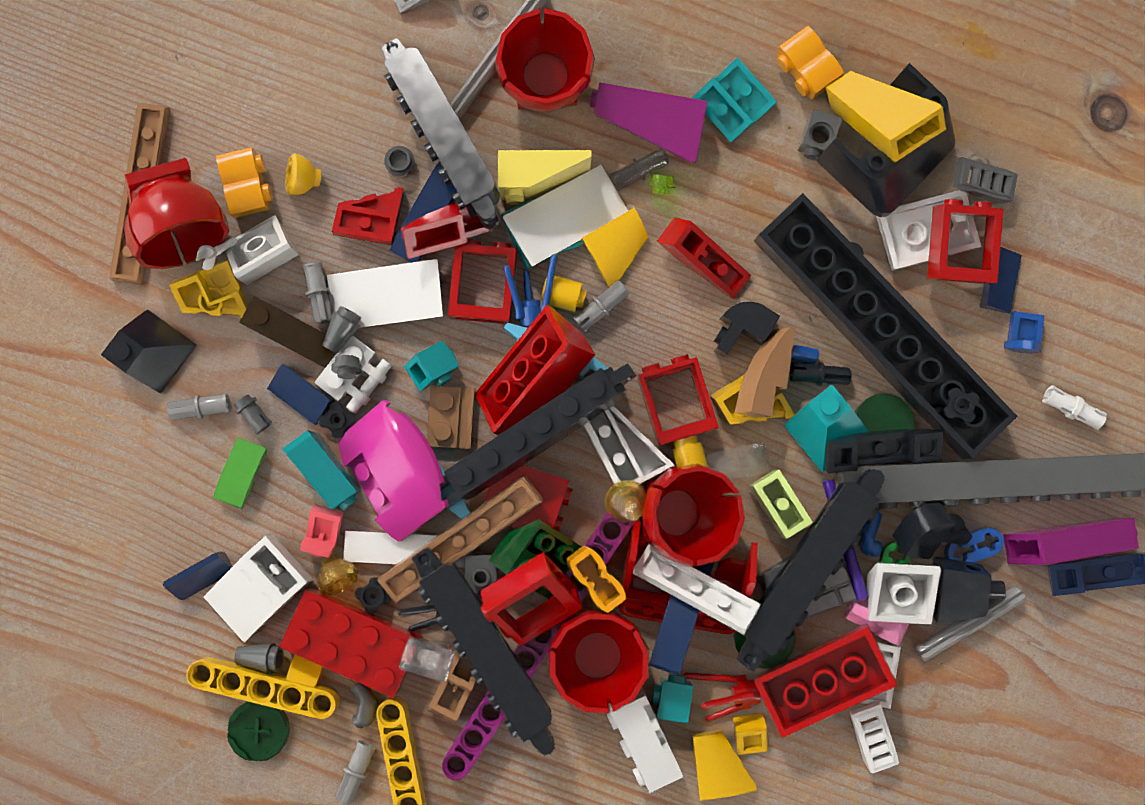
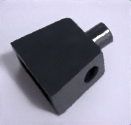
M934 557L933 566H939L941 569L933 618L938 624L985 617L988 614L989 599L1005 598V583L1003 581H992L990 573L983 565Z

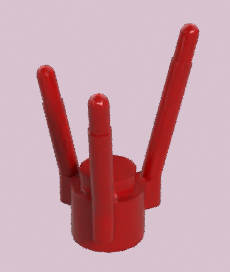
M688 672L683 674L687 676V679L736 683V685L731 686L732 696L702 703L701 707L703 709L730 703L735 704L706 716L705 720L707 722L743 709H749L751 705L760 704L761 702L760 692L754 679L747 680L746 674L738 676Z

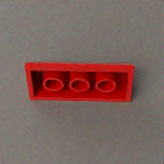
M549 305L544 307L475 393L493 433L496 435H500L565 392L596 355L585 335Z

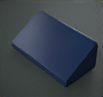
M1000 247L998 282L984 284L980 308L1010 314L1021 254Z
M283 363L267 388L314 425L319 422L320 416L324 415L329 409L330 404L334 402Z
M216 552L165 580L163 586L178 599L185 600L219 581L233 566L225 552Z

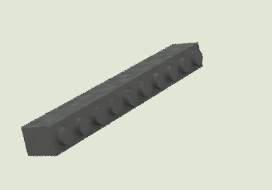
M1145 453L858 467V471L837 473L839 485L845 482H856L865 470H882L883 475L886 477L884 478V484L881 485L882 487L876 495L881 500L879 502V509L898 508L897 502H909L910 508L921 507L928 504V501L939 500L943 506L959 505L958 499H970V505L989 504V498L1000 497V503L1020 502L1019 496H1030L1031 502L1050 501V495L1061 494V500L1081 499L1080 493H1091V499L1111 498V492L1121 491L1122 497L1141 496V490H1145Z

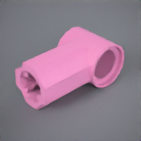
M867 599L850 602L844 617L861 626L868 623L874 635L897 646L900 645L909 626V623L869 621Z

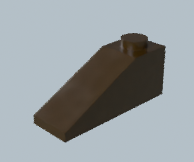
M253 296L239 322L324 368L327 367L335 355V352L322 345L325 340V333L256 296Z

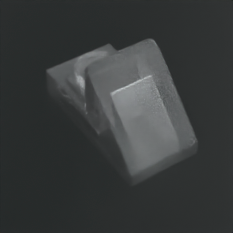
M765 442L705 454L708 467L725 474L729 480L771 471Z
M409 638L399 668L435 680L446 681L455 653L452 651L453 645L444 641Z

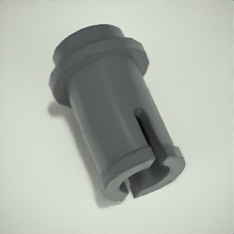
M248 394L236 402L234 406L237 409V415L241 414L254 429L255 433L259 434L269 427L272 421L268 419L255 403L257 399L255 397L251 398Z

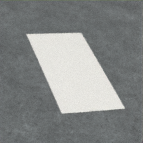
M599 165L503 216V219L530 265L534 266L580 241L582 237L624 214L628 209L602 165Z
M438 259L327 275L328 288H330L329 303L331 313L333 314V311L337 312L340 306L353 311L362 317L358 323L361 325L359 328L443 316Z

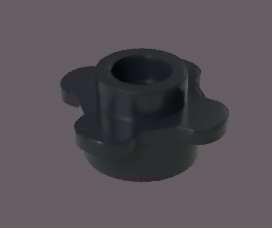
M959 388L951 389L948 392L949 398L944 408V414L948 418H961L966 423L972 422L975 419V405L979 402L978 395L974 392L969 394L961 392ZM960 402L964 403L963 408L959 407Z
M332 402L329 406V411L325 415L320 416L319 425L323 428H328L332 432L333 437L341 438L344 436L345 430L355 423L356 418L352 412L344 410L341 403ZM336 417L340 418L338 423L334 421Z
M378 577L371 578L369 584L363 588L359 587L355 591L356 599L361 601L362 605L365 606V611L369 614L376 613L378 607L391 601L390 596L377 581ZM371 593H375L376 598H371Z

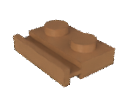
M430 386L427 441L430 447L471 449L475 388Z

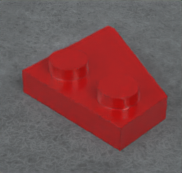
M398 187L394 188V192L376 196L375 193L364 196L360 200L351 199L338 203L332 227L333 235L392 246L404 197V189Z

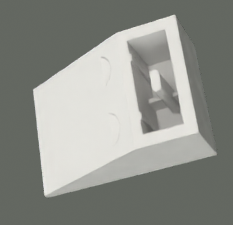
M268 535L263 537L243 555L204 598L245 643L314 579L274 535Z

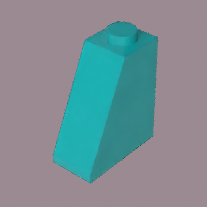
M307 430L282 448L331 510L340 507L343 511L357 501L355 495L361 492V490L319 432Z

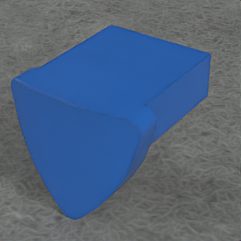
M1018 311L1011 312L1008 339L1004 343V348L1019 353H1041L1045 315Z

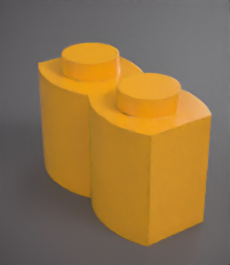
M809 26L780 45L776 54L778 57L776 60L779 67L785 73L789 72L794 76L796 80L794 84L802 96L807 95L811 100L826 91V86L844 74L838 61L825 48L821 39Z
M251 147L216 156L230 215L238 218L270 210L269 202L273 201V195L269 184H264L262 173L266 172V166L262 155H257L256 151Z
M583 545L567 558V564L571 573L585 585L589 597L600 609L608 613L626 599L622 585L607 572L602 558L595 551Z

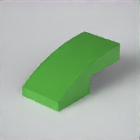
M237 438L219 478L213 499L242 510L255 484L254 478L267 454L266 448Z

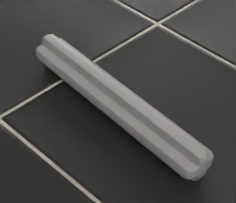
M1012 587L1006 591L1004 599L989 601L988 614L985 617L956 621L915 647L918 655L922 660L928 661L1025 602L1026 597L1019 587Z

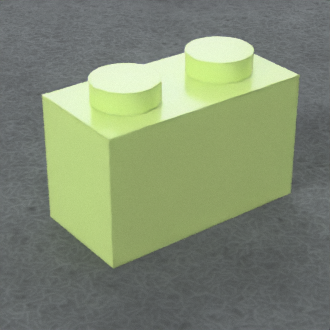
M773 470L748 486L781 538L788 539L813 523L780 470Z

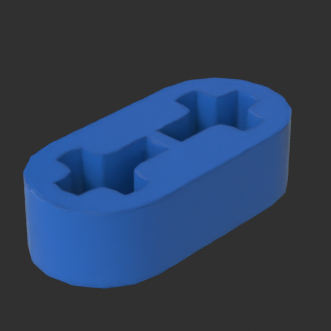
M980 528L970 532L973 537L967 545L947 543L944 555L948 559L975 563L999 553L1003 548L1004 539L1002 534L996 529ZM985 534L994 537L991 549L987 546H977V543L985 540ZM956 545L963 548L970 546L971 548L970 551L962 554V560L960 557L953 556V552L957 551Z

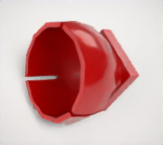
M539 8L517 16L501 34L495 67L502 88L517 101L518 109H532L549 113L567 106H577V98L586 90L591 82L595 56L586 30L572 17L564 12L544 8V23L542 24Z
M186 158L124 174L130 205L124 224L125 237L128 248L142 267L162 270L183 266L171 235L172 233L176 237L186 264L196 261L197 252L201 246L209 245L215 247L225 242L230 231L227 217L212 193L191 181V169Z
M697 463L671 468L657 480H646L645 498L641 508L643 521L641 541L651 542L663 557L685 566L692 567L719 561L738 542L745 521L742 496L737 494L739 490L729 478L716 470Z
M585 611L563 623L550 643L548 674L561 698L584 712L609 713V704H611L613 712L620 709L636 698L649 676V648L638 627H634L633 622L614 611L608 613L605 611Z

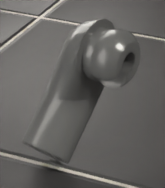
M357 683L350 688L359 701L356 714L352 717V722L355 727L364 728L370 726L374 721L378 703L367 686Z

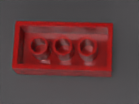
M310 587L305 589L279 647L394 698L399 692L423 636L375 614H369L365 610L321 590Z
M868 623L760 672L754 678V682L782 738L898 686Z

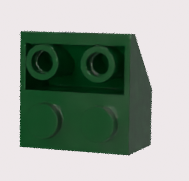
M537 519L507 533L489 561L507 575L544 552L566 574L569 570L567 558L582 546ZM544 585L534 590L547 599H550L552 593Z

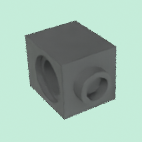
M813 109L808 117L797 151L803 152L806 158L816 161L837 137L842 118ZM819 132L823 134L825 143L815 142L812 138V133Z

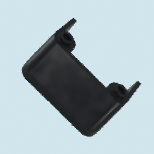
M910 63L890 86L943 106L946 130L895 163L885 153L875 149L865 152L857 159L836 138L816 160L866 209L877 217L889 216L951 152L956 142L946 97Z

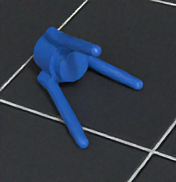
M555 254L550 259L542 305H540V299L532 300L528 270L523 272L526 300H523L521 305L510 267L508 265L504 266L506 279L515 306L516 319H520L521 326H530L544 307L550 303L557 261Z

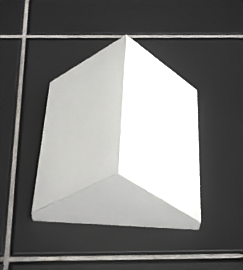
M276 215L237 236L236 240L238 243L225 250L235 277L246 285L251 284L299 255Z
M876 563L866 575L869 597L867 599L869 621L932 624L941 572L940 567Z

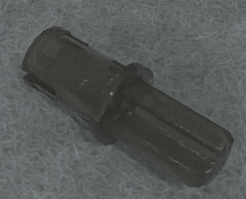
M658 149L639 160L632 159L633 163L609 175L617 191H620L639 179H642V181L646 180L645 176L668 165L669 159L663 149Z

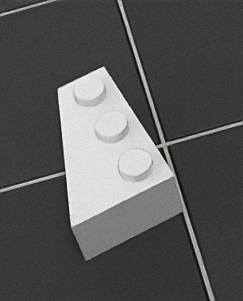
M614 406L583 425L618 494L675 466Z
M643 688L640 689L632 702L614 712L611 704H609L610 711L606 714L613 729L618 728L623 737V740L619 742L626 757L632 756L637 766L632 770L640 787L646 785L649 793L682 778L683 774Z

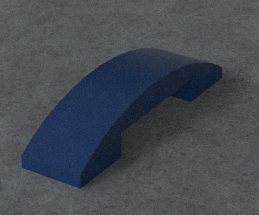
M1145 552L1048 565L1052 596L1145 584Z

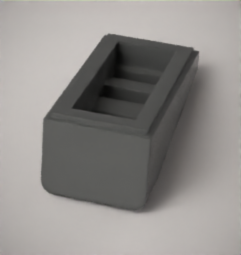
M960 157L957 161L952 187L994 204L1010 203L1014 198L1018 175L1003 168ZM969 170H972L970 182L967 183Z

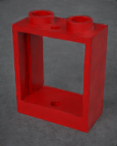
M945 199L944 204L933 206L927 279L978 284L997 283L1004 209L992 208L993 203L974 202L973 206L963 205V200ZM951 214L986 217L982 269L947 267Z
M466 239L467 243L455 246L448 310L449 318L497 324L511 323L513 299L507 279H505L503 308L459 304L464 254L508 258L507 265L510 267L515 282L516 248H511V244L505 242H493V246L481 245L479 240Z
M688 354L671 359L672 365L660 368L659 363L643 367V373L637 376L658 446L719 428L697 357L689 359ZM689 369L704 419L662 431L648 381Z
M544 552L480 591L483 601L481 610L485 618L489 622L494 621L499 626L502 634L507 639L511 637L519 646L524 645L583 609L577 587ZM542 585L554 595L517 619L505 610V608Z

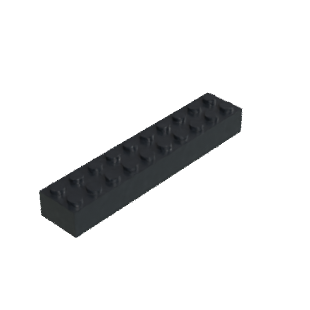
M804 193L755 238L754 242L918 414L934 430L943 431V440L963 460L974 459L1018 417ZM959 388L961 392L967 394L974 392L978 395L979 402L975 405V419L972 422L966 423L961 418H948L944 414V408L949 398L948 392L951 389ZM960 402L959 407L963 408L964 403Z

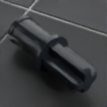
M792 362L789 374H793V376L790 375V381L816 383L817 386H821L823 383L849 385L852 378L850 368L826 366L823 362H819L818 365Z

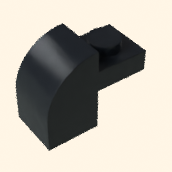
M756 302L735 304L719 319L729 325L727 329L723 326L713 342L718 345L714 352L722 357L727 356L741 333L761 345L765 342L780 315Z
M930 503L913 510L902 520L892 535L905 557L927 560L931 559L942 542L967 545L973 537L967 529L965 521L959 515L948 514L941 503Z

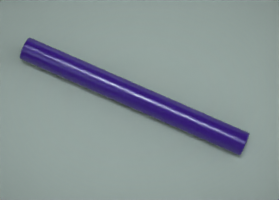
M834 479L822 482L827 501L836 489ZM848 548L843 556L856 600L868 599V593L855 549L850 550Z

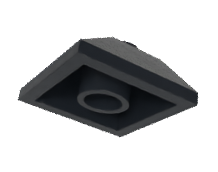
M147 309L117 332L101 356L126 374L158 393H162L197 344Z

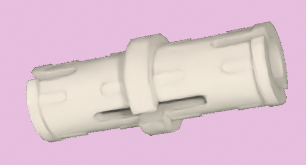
M1051 385L1043 395V403L1065 413V417L1071 420L1077 419L1095 430L1100 429L1106 421V412L1088 405L1082 397L1069 395L1054 385Z

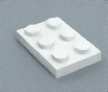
M958 190L898 206L889 216H876L891 271L928 262L933 206L944 204L945 199L963 200V205L970 206L966 192ZM951 214L948 256L982 247L973 216Z

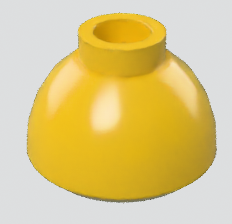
M293 153L288 159L286 168V192L290 196H297L308 192L313 186L319 187L321 169H316L306 157Z

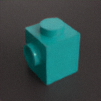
M442 340L415 354L404 365V368L421 392L434 384L437 387H441L453 379L451 373L460 365L452 350Z
M669 673L668 678L660 677L659 685L654 684L652 703H657L655 711L657 719L688 723L694 686L691 681H686L687 676Z

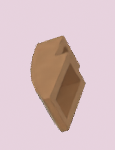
M789 327L773 330L765 342L762 343L744 376L738 394L735 414L753 418L772 417L776 390L787 389L795 328Z
M456 651L428 708L429 712L454 724L476 682L470 671L473 665L467 656L462 658Z

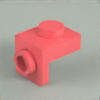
M314 505L310 510L306 537L301 543L300 550L314 557L329 558L338 544L343 512Z

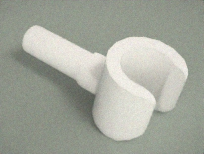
M232 237L215 247L209 245L201 246L197 252L196 261L205 258L202 268L210 270L214 267L216 256L237 244L238 241L235 237Z

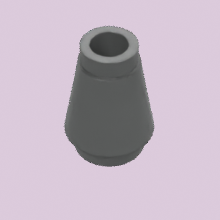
M340 306L337 312L333 311L322 345L335 353H339L340 349L343 348L361 326L358 323L362 317Z
M275 643L238 646L235 651L234 660L236 665L271 674L273 671H280L284 652Z

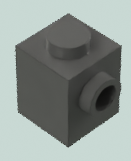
M493 553L467 554L465 556V579L479 599L482 598L480 591L498 580V568L489 561Z

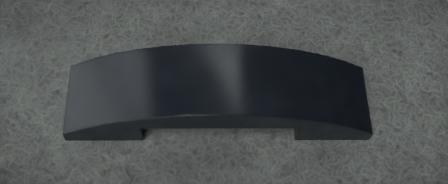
M932 429L883 430L853 434L828 441L826 446V472L832 474L858 471V466L910 461L913 464L942 461L943 431Z

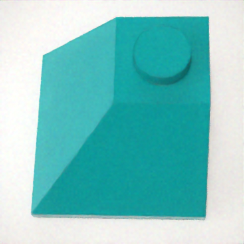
M830 385L811 400L784 425L822 473L826 470V446L828 441L848 435L869 432L851 406L833 385Z

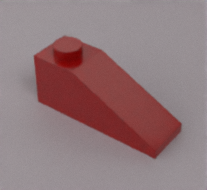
M674 217L657 240L677 260L731 299L736 298L751 277L750 273L692 221Z

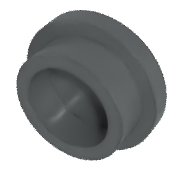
M395 146L386 153L384 163L386 169L392 175L405 176L414 168L415 159L408 148Z
M339 355L335 357V363L332 364L331 371L336 373L338 378L354 379L356 375L362 373L363 366L360 364V358L356 356Z

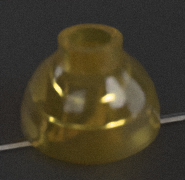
M620 481L608 490L604 501L605 508L610 516L618 521H635L642 515L646 491L636 481Z
M331 554L329 558L324 557L320 561L321 568L317 577L320 593L324 595H336L344 592L356 583L359 571L350 561L340 559L336 554Z

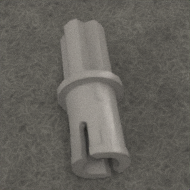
M322 262L304 264L303 269L308 287L306 296L310 297L314 321L316 323L329 322L332 317L327 294L330 292V288H327L325 284Z
M616 281L599 297L596 298L594 296L592 298L594 301L573 318L586 332L605 314L607 316L610 315L608 312L628 296V289L622 282Z
M227 393L207 397L195 395L193 399L173 401L167 404V414L171 420L196 416L199 419H203L204 415L227 413L231 409Z
M362 740L357 741V746L349 765L344 766L345 774L336 794V799L341 803H353L362 779H366L368 775L366 769L376 749L374 745Z

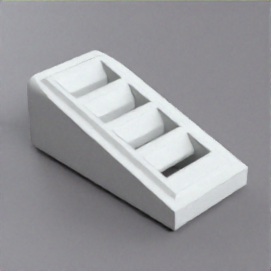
M879 701L849 711L863 761L870 773H876L898 765L897 752ZM874 717L877 718V720L861 725L862 721ZM877 729H880L879 731H876V732L870 733V734H868V735H865L866 733H869V732L875 731V730H877ZM883 741L882 743L869 747L870 745Z

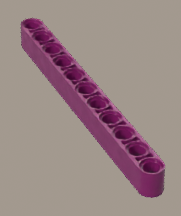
M625 491L615 498L585 543V546L589 548L597 547L602 550V560L605 566L641 513L643 502L641 497L635 492ZM626 496L633 497L637 502L635 511L630 514L624 513L620 508V502ZM608 522H616L620 527V533L614 539H608L603 534V527ZM569 569L565 575L570 578L573 574ZM585 586L577 590L581 602L587 594ZM573 615L550 628L552 636L548 640L541 641L535 637L524 645L516 647L514 650L516 657L523 651L531 652L534 655V663L530 666H523L530 678L549 652V648H551L550 643L562 624L569 621ZM489 689L443 759L442 771L451 780H460L468 774L506 717L502 709H500V714L495 718H489L484 714L483 707L491 704L487 697L491 693ZM470 730H477L482 734L483 740L477 744L470 743L467 740L466 733ZM453 756H459L464 760L465 767L460 770L453 769L449 764V759Z

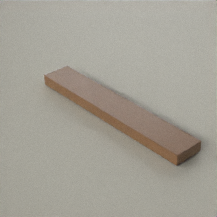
M137 103L126 174L162 164L170 115L169 107ZM125 182L109 279L142 285L145 267H142L132 255L127 246L124 224L130 209Z
M524 474L385 572L377 581L394 603L397 604L421 587L419 584L421 577L412 560V557L418 552L429 547L444 564L446 562L456 563L542 503L543 498Z

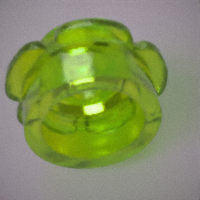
M650 174L649 183H646V186L652 187L651 193L669 194L670 188H676V185H673L674 176Z

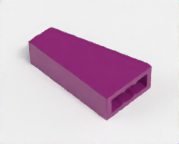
M599 82L598 90H592L590 107L595 108L594 114L689 163L696 164L707 101Z
M1111 518L1003 534L1008 564L1048 565L1139 548L1134 518Z

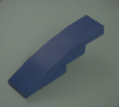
M439 161L418 195L402 227L428 213L455 203L451 194L456 192L452 183L446 186L438 172V169L442 167ZM400 228L389 251L411 263L419 262L423 255L410 259L407 258Z
M715 562L692 567L710 577ZM673 595L670 596L649 662L650 667L680 675L700 610Z

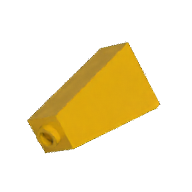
M850 71L826 86L831 110L880 151L885 153L894 163L946 130L943 106L939 103Z

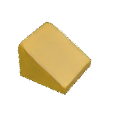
M294 654L286 680L316 687L320 683L324 667Z
M762 713L733 717L738 755L768 751L767 726Z

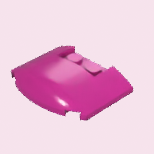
M384 400L345 432L343 437L338 438L339 450L343 466H350L377 512L378 517L374 520L397 542H401L448 507V499L441 501L440 484L445 481L439 463L428 441L416 424L404 412L396 413L388 408L391 403Z

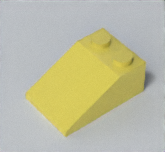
M498 150V190L501 195L500 199L506 200V204L521 205L524 203V200L537 198L590 171L591 150Z

